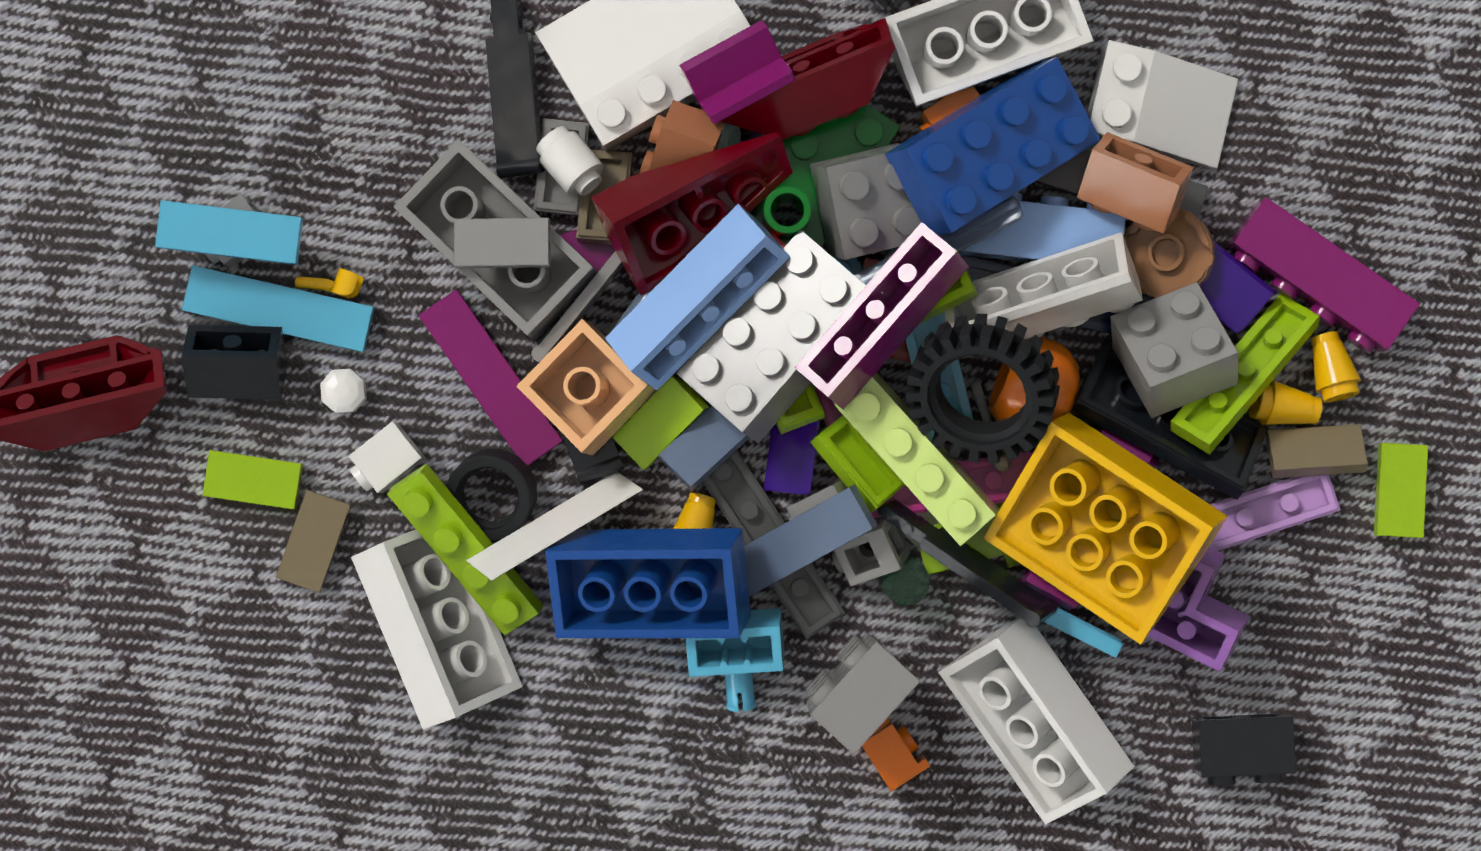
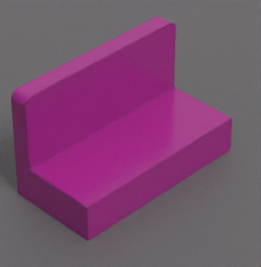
M762 20L679 65L697 103L713 124L718 123L796 79L791 68L781 57L768 27Z

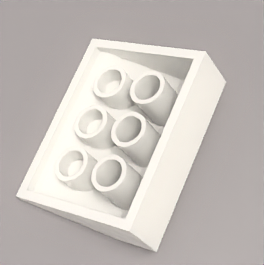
M590 0L535 33L603 149L609 151L652 126L657 115L666 117L673 100L686 105L696 100L679 65L750 27L735 0Z

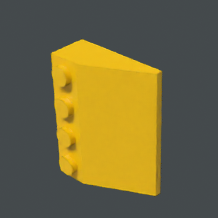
M1068 412L1050 423L1046 434L1037 445L983 539L1141 645L1196 568L1228 516Z

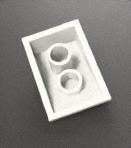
M1109 40L1101 51L1087 114L1100 139L1109 132L1177 161L1216 170L1220 160L1238 79L1154 50Z

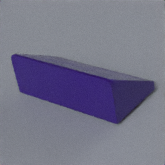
M1214 241L1215 262L1209 278L1200 288L1219 321L1234 333L1240 334L1274 295L1275 290Z
M819 420L784 434H780L777 424L773 426L770 434L764 490L810 496L816 449L810 442L818 436Z

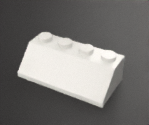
M931 0L884 17L889 25L896 47L892 54L895 65L916 107L1093 42L1079 0Z
M1120 232L974 280L973 283L979 295L945 311V322L948 321L953 328L955 320L959 316L967 315L969 324H973L977 314H987V325L994 326L997 317L1001 316L1008 318L1005 329L1010 332L1014 331L1018 323L1027 327L1024 336L1026 340L1031 339L1035 334L1041 337L1045 332L1059 327L1079 326L1090 317L1106 312H1122L1131 308L1134 303L1143 301L1137 271L1123 233Z
M417 530L382 542L351 557L423 730L456 718L523 687L498 627Z
M1020 617L996 630L938 672L1045 824L1107 794L1135 767L1037 627H1029Z

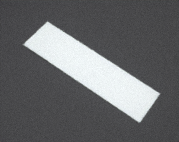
M614 472L466 561L492 581L643 489L620 473Z

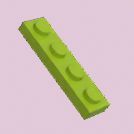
M1280 294L1235 346L1238 351V384L1184 405L1171 420V431L1210 455L1319 327L1320 316L1287 296Z
M427 463L392 486L387 493L389 498L504 636L540 613L544 606L543 603L514 568L491 581L466 561L490 547L493 543Z

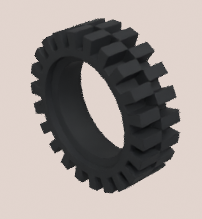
M977 314L973 324H969L967 315L957 317L953 328L948 321L939 325L936 335L931 331L925 338L923 346H920L908 375L906 384L909 385L906 391V402H912L909 409L912 420L921 417L917 429L923 436L933 430L935 433L931 443L938 449L941 448L946 440L952 443L948 455L957 459L962 448L970 450L968 462L979 463L982 452H987L989 464L999 463L1002 452H1005L1009 461L1018 458L1021 447L1026 453L1033 449L1036 440L1039 439L1041 441L1046 434L1048 425L1051 423L1060 385H1057L1059 379L1058 367L1051 368L1054 357L1050 350L1040 353L1043 341L1036 334L1029 341H1026L1024 336L1027 327L1020 323L1016 325L1013 332L1006 330L1005 326L1008 318L998 316L994 326L987 325V314ZM967 356L994 358L1006 364L1017 374L1026 393V403L1018 413L1008 419L997 422L973 420L959 413L950 405L941 387V373L955 360Z

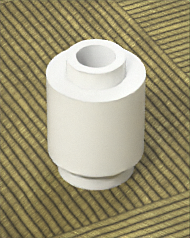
M565 126L557 127L549 132L537 145L536 151L541 156L540 163L568 196L578 193L580 196H586L602 182L600 174L604 169V165L575 131L569 132Z

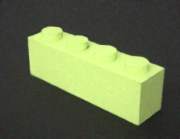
M877 372L844 410L836 403L834 404L960 546L999 512L1000 509L952 456L948 455L949 452L943 445L938 449L931 443L933 434L931 432L924 436L917 429L920 420L918 418L912 420L909 413L910 408Z

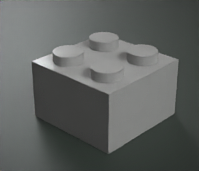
M895 143L810 164L827 253L831 256L847 260L900 247L920 225L921 221L907 197L893 166L890 165L885 156V153L900 144Z
M1197 282L1110 316L1112 348L1151 418L1238 384V351Z

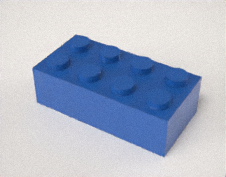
M1058 57L1028 66L885 153V156L890 165L893 166L920 221L935 234L942 235L953 233L1093 146L1101 139Z
M742 528L575 530L550 545L545 551L556 638H740L751 616Z

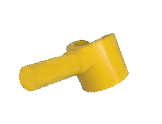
M339 268L334 281L326 278L297 276L295 287L324 290L352 299L358 295L364 278L356 273Z

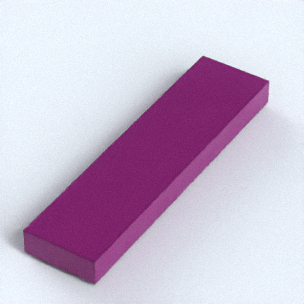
M457 289L418 315L512 451L527 466L563 442L548 418L516 387L521 382L520 378Z

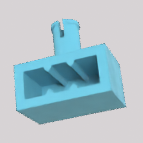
M781 608L751 610V616L740 638H686L689 677L725 675L727 710L739 712V693L742 694L743 712L752 710L757 706L754 695L753 673L783 671L785 647Z

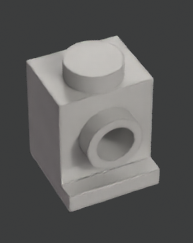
M882 517L875 520L878 525L877 527L832 551L835 567L841 574L845 573L850 586L901 570L910 554L901 530ZM869 542L872 550L867 549L864 544Z

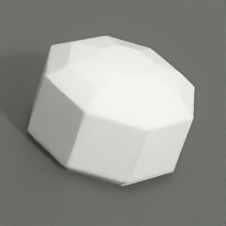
M352 369L331 370L320 383L322 402L335 413L356 412L367 399L366 381Z

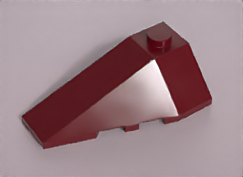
M773 132L633 175L591 198L607 237L637 291L642 296L653 290L737 204L746 211H752L785 181L793 171L781 136L777 132Z

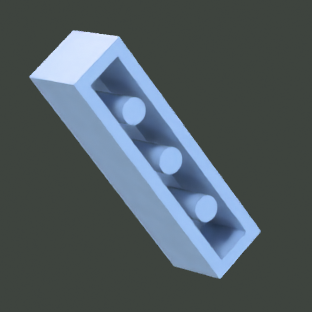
M1015 193L1014 196L1023 211L1024 217L1022 220L960 251L959 254L962 256L1029 263L1120 232L1124 236L1126 218L1115 213L1097 211L1088 202L1086 208L1069 207V199L1053 196H1041L1040 203L1022 201L1023 194Z
M737 204L605 339L633 374L655 390H658L791 256L757 219Z

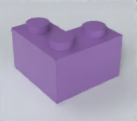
M1209 547L1148 637L1220 672L1231 658L1250 616L1208 596L1226 557L1225 554Z

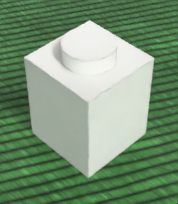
M394 421L348 456L355 464L350 469V472L357 482L366 491L373 487L377 493H384L427 459L400 424Z

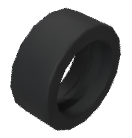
M483 449L469 455L450 474L446 484L448 490L491 541H499L518 530L531 517L537 502V483L530 467L517 455L503 449ZM484 468H495L505 472L514 481L518 490V502L514 511L507 518L499 521H486L477 517L469 509L465 501L464 488L468 479L474 472Z

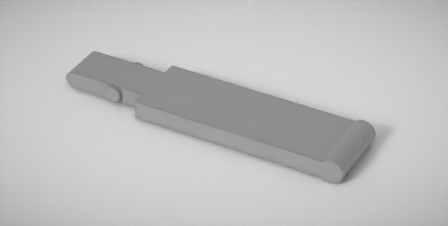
M616 251L543 341L533 348L531 355L535 361L540 362L577 325L624 267Z

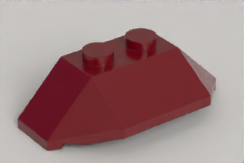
M886 18L871 23L872 25L863 24L842 30L781 56L793 71L796 79L721 120V122L763 135L777 132L781 139L784 140L791 136L805 135L811 132L817 125L834 118H845L854 114L860 107L869 104L896 48Z
M116 335L25 358L0 378V441L41 451H49L135 430L167 393L164 356L161 349L149 348L137 341Z

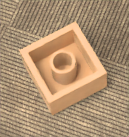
M581 319L516 387L581 453L593 456L657 390L633 374L606 341V337L593 324Z

